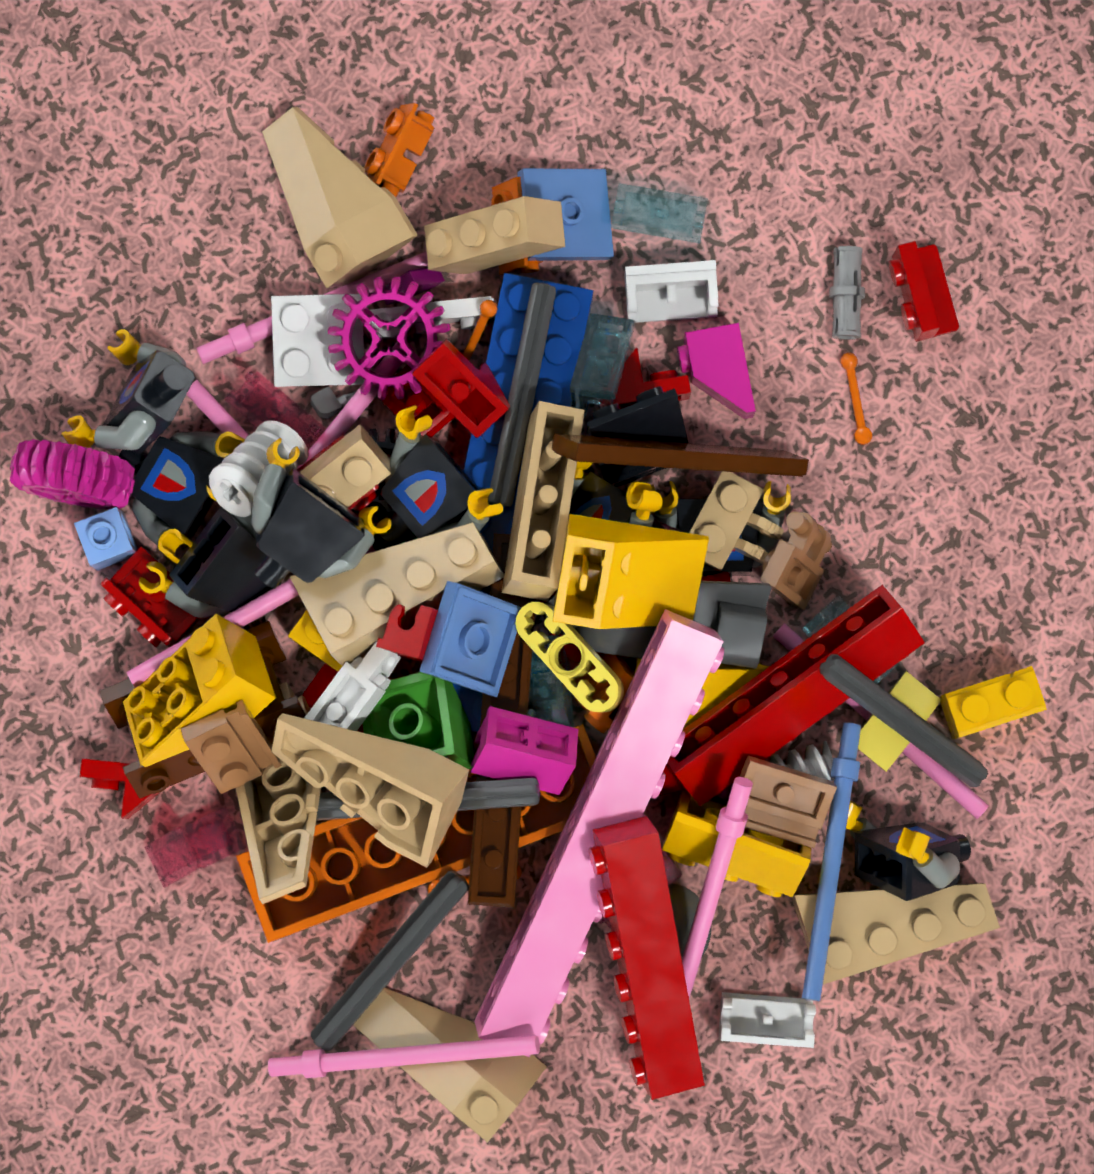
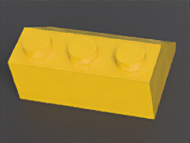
M682 790L666 833L662 850L669 852V857L672 860L683 865L694 866L695 863H699L709 867L719 834L716 830L717 820L721 808L726 807L727 804L710 799L699 807L687 790ZM745 828L743 835L736 840L725 880L737 882L740 878L756 884L755 888L766 895L781 897L784 894L793 897L811 861V848Z

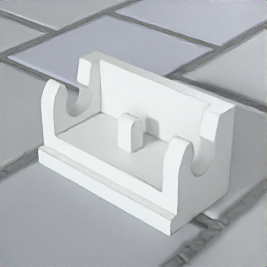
M716 260L625 267L624 279L628 323L718 316Z
M722 992L718 1038L721 1041L814 1048L813 1019L816 1015V1006L812 1000L802 998Z

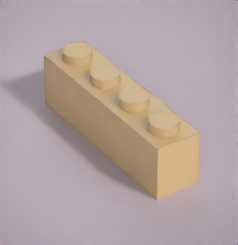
M539 401L530 415L502 593L548 601L558 589L577 462L554 453L552 443L554 434L581 435L585 410Z

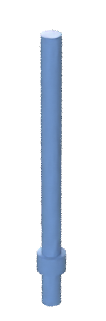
M843 723L838 758H833L830 775L831 778L835 779L834 783L837 789L830 807L802 999L812 1001L821 1000L853 782L858 781L860 762L856 761L861 725L854 723Z

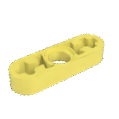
M530 602L524 605L516 616V629L520 637L586 709L593 712H610L616 709L624 696L623 683L616 673L572 625L552 622L554 606L543 602ZM533 613L537 615L547 614L548 618L544 621L545 627L552 634L559 635L561 630L565 634L552 642L543 632H531L530 629L533 627L534 622L530 617ZM552 642L546 650L544 648V645ZM569 643L575 644L581 652L580 664L571 671L563 669L558 661L560 649ZM593 663L596 668L588 672ZM588 672L598 683L608 681L610 686L607 688L606 693L610 698L607 701L602 699L593 701L592 696L595 693V688L588 680L581 679L577 684L575 679Z

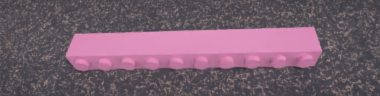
M664 610L474 1022L480 1039L537 1035L540 1045L544 1042L550 1028L548 1016L554 1004H561L565 998L569 987V978L567 976L573 963L579 964L585 955L588 946L586 935L592 922L598 923L603 916L597 898V891L604 889L601 874L595 875L589 856V848L595 846L592 830L646 816L643 813L650 798L656 799L659 796L666 777L663 770L669 757H676L683 745L685 732L682 729L689 714L694 716L703 702L705 690L702 687L709 672L715 673L724 656L722 644L724 641L716 630L669 610Z

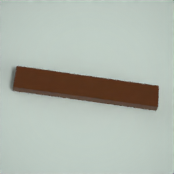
M554 434L552 443L554 453L576 462L803 477V475L807 474L809 459L784 450L568 434Z

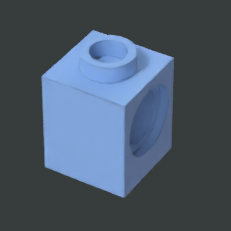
M118 507L74 523L88 563L97 571L129 559L138 550L126 516Z

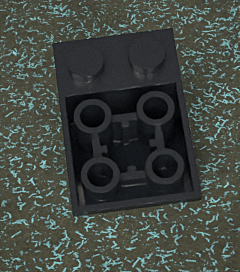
M661 386L649 389L636 396L637 402L623 409H620L618 403L608 405L593 412L594 419L587 422L586 436L689 443L675 388L666 392L663 391ZM594 463L599 477L615 487H620L666 469L664 467Z

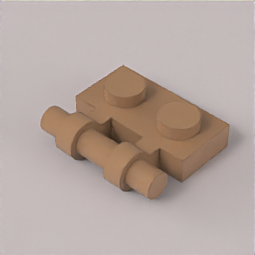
M795 511L790 513L786 519L791 536L788 542L780 539L776 549L768 553L763 562V574L760 581L770 584L771 590L791 605L805 610L825 571L819 565L825 553L831 550L832 541L829 532L823 526L817 524L813 517L807 513Z

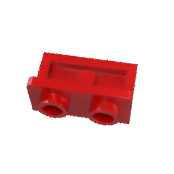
M916 241L898 245L892 255L893 260L889 261V269L894 286L901 287L905 302L901 304V313L906 329H912L916 342L956 332L959 328V323L937 246L932 244L917 248Z
M140 547L111 579L106 577L100 583L109 592L103 599L122 617L128 611L132 613L142 623L136 630L154 647L157 648L161 642L171 647L178 643L201 618L194 617L166 600V594L162 591L150 594L141 589L139 585L140 577L150 583L160 582V576L146 567L147 563L158 561L143 547ZM167 570V579L174 582L169 576L170 572Z

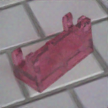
M253 371L248 372L245 375L246 381L239 390H231L224 399L230 408L256 429L265 421H278L286 424L298 433L308 450L326 430L322 424L281 390L274 387L258 371L256 374Z

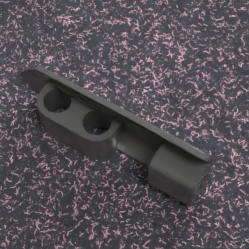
M723 581L700 582L693 621L716 630L724 641L722 647H724L722 664L757 668L767 625L766 606L772 589L770 584ZM555 594L545 603L554 606ZM572 625L595 652L642 659L657 627L595 629ZM563 630L560 632L561 635L565 634Z

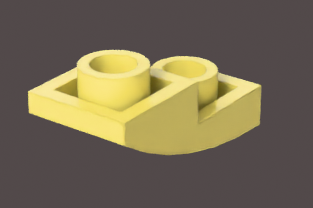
M907 671L903 673L888 692L925 721H927L941 702L938 696ZM872 714L861 727L858 750L887 772L910 742Z

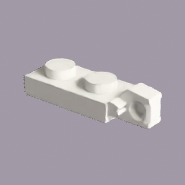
M486 296L429 302L425 306L429 312L436 307L443 306L445 312L433 318L436 326L443 323L460 322L461 329H474L481 316L480 305L486 300L494 301V298ZM405 304L401 307L370 309V311L382 320L392 322L399 318L410 306ZM419 316L411 327L415 326L417 334H427L424 322ZM404 320L398 327L391 326V330H387L386 325L379 328L373 321L372 323L380 330L379 333L383 339H396L400 333L399 330L406 324V321Z
M376 641L364 658L358 656L351 664L347 661L304 719L357 731L386 692L385 689L388 688L391 682L387 677L390 676L401 657L376 647Z

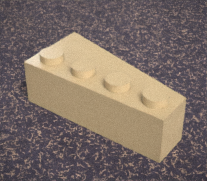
M472 522L365 554L354 569L326 579L318 577L311 583L304 582L296 575L290 576V579L329 653L343 666L346 661L351 664L358 656L365 657L375 642L378 641V638L383 639L390 613L398 604L405 606V615L401 619V626L404 630H409L415 624V616L421 605L436 610L439 609L447 581L481 591L502 579L504 573L484 537Z
M957 884L909 901H905L883 889L837 892L823 985L1000 928L986 884ZM817 893L797 894L791 897L808 951Z

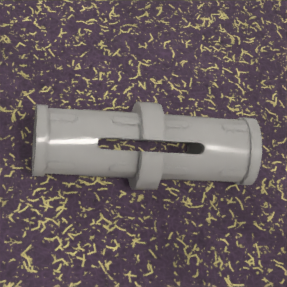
M838 246V248L835 247L833 249L834 278L833 287L829 289V298L833 299L832 338L855 340L856 338H861L860 308L861 300L865 298V288L861 287L863 251L861 247Z

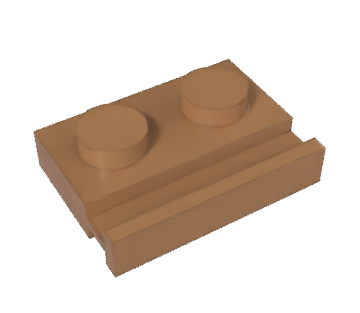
M243 700L237 702V708L228 713L222 709L181 728L185 744L221 794L263 775L262 769L272 764L275 769L282 766L280 759L271 752L273 745Z
M747 755L739 776L747 778L753 783L745 813L748 815L745 828L814 848L816 836L819 829H822L837 789L834 781Z

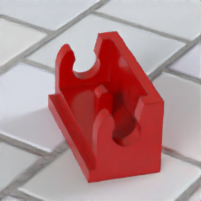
M398 604L391 611L383 639L378 638L376 647L422 662L438 610L421 605L415 616L414 626L409 630H404L401 626V619L405 615V606Z

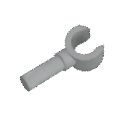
M326 387L312 395L311 405L319 417L329 419L338 414L356 392L344 394L337 398L331 388Z

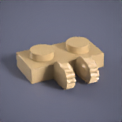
M721 472L689 532L691 534L709 536L704 564L719 572L723 569L732 550L763 564L768 552L756 544L739 538L746 524L769 538L780 540L784 529L775 523L752 513L764 489L732 472Z

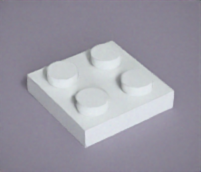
M345 294L271 296L274 387L348 385L345 379L354 370L348 365L344 369L337 371L334 364L345 359L343 351L329 353L328 346L341 343V336L329 335L328 328L332 326L343 327L344 321L336 319L332 313L334 309H340L349 313L351 308L342 300ZM350 294L357 302L362 299L360 294ZM357 318L353 328L352 340L355 353L360 360L364 356L363 322ZM359 376L356 382L351 385L363 384L365 379Z

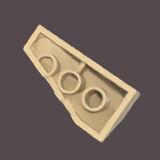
M292 107L262 131L304 251L326 288L347 285L361 279L418 236L396 197L385 187H379L364 173L366 169L356 160L350 161L334 146V140L298 107Z
M284 713L277 719L271 751L313 787L322 788L325 786L344 802L340 807L343 812L351 818L357 813L378 830L374 837L383 845L426 868L430 865L462 802L469 769L427 748Z
M281 759L282 766L275 769L272 764L262 769L263 775L236 788L257 893L262 904L307 886L321 788L313 787Z
M388 988L383 989L353 1025L379 1049L482 1040L478 1037L474 1022ZM522 1055L400 1066L487 1143L547 1068L534 1055H530V1057Z

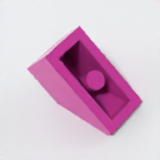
M739 323L685 332L684 345L677 347L681 373L690 372L693 385L743 419L753 418L756 410Z

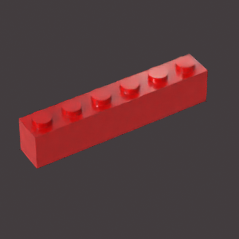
M881 585L682 730L685 732L683 745L676 757H669L667 764L699 807H701L734 783V779L741 774L747 755L761 760L767 759L850 698L828 682L820 673V666L826 662L829 655L836 654L870 680L874 681L898 662L908 657L925 642L901 605Z
M647 816L593 829L595 846L589 848V856L595 875L601 874L604 888L597 891V898L603 917H609L612 932L605 933V939L611 960H617L620 974L614 975L613 981L620 1003H626L628 1016L621 1017V1023L627 1043L634 1045L636 1057L629 1059L633 1080L636 1086L643 1084L651 1100L705 1086L659 833Z

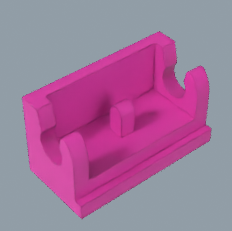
M489 706L487 715L475 739V744H479V748L471 763V773L498 780L536 778L541 791L560 795L576 767L578 729Z

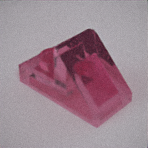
M225 806L185 827L180 826L144 848L163 887L166 888L247 847L228 808Z

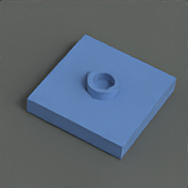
M523 168L517 172V176L521 177L522 196L560 201L562 206L565 247L528 257V261L609 260L614 257L606 169Z
M447 581L420 672L485 695L497 697L517 634L516 616L522 607L462 584Z

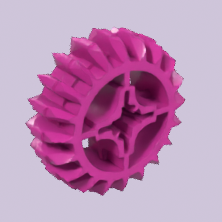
M382 277L374 278L376 292L370 294L368 287L364 283H360L357 285L358 293L362 297L360 301L357 302L350 294H345L342 297L344 303L351 308L349 313L340 309H334L332 313L336 319L344 321L342 328L337 326L328 328L329 335L341 336V343L328 346L329 353L343 351L345 359L336 362L334 367L339 371L348 365L351 366L354 371L345 379L348 385L356 382L359 376L365 379L360 393L363 395H367L370 392L373 384L379 385L377 394L380 400L386 399L388 386H394L395 396L398 400L405 397L403 386L405 383H409L415 394L421 392V384L412 375V372L443 342L438 341L437 333H445L451 329L449 323L436 326L433 318L445 312L443 306L436 307L430 312L425 305L434 297L430 291L425 293L420 300L414 297L419 286L415 281L409 284L406 293L400 291V277H393L391 290H385ZM380 300H397L410 306L399 318L392 322L382 320L367 308L369 305ZM419 316L423 320L427 332V346L422 359L414 352L407 341V332ZM357 318L364 323V326L372 336L371 346L360 360L355 353L352 340L353 328ZM405 320L406 324L399 330L400 333L396 339L407 355L400 349L393 351L392 347L389 346L388 350L382 349L374 356L373 353L379 348V343L383 337L372 321L379 328L386 325L387 330H391V326L398 327ZM393 355L402 362H405L412 370L403 375L384 376L372 372L370 369L383 356Z
M32 439L20 442L17 445L14 456H12L10 465V482L19 490L25 491L27 494L37 495L39 498H46L54 502H62L84 508L109 510L118 507L121 509L128 505L129 496L133 493L135 480H133L135 469L127 460L120 459L119 456L107 454V452L97 451L76 444H66L60 441L52 442L45 439L42 441Z

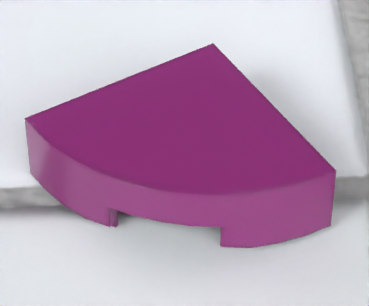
M428 267L409 270L400 276V291L406 293L409 284L415 281L419 284L418 290L414 295L416 296L445 282L440 271L428 270ZM391 283L385 286V290H391ZM385 300L386 305L400 302L397 300Z

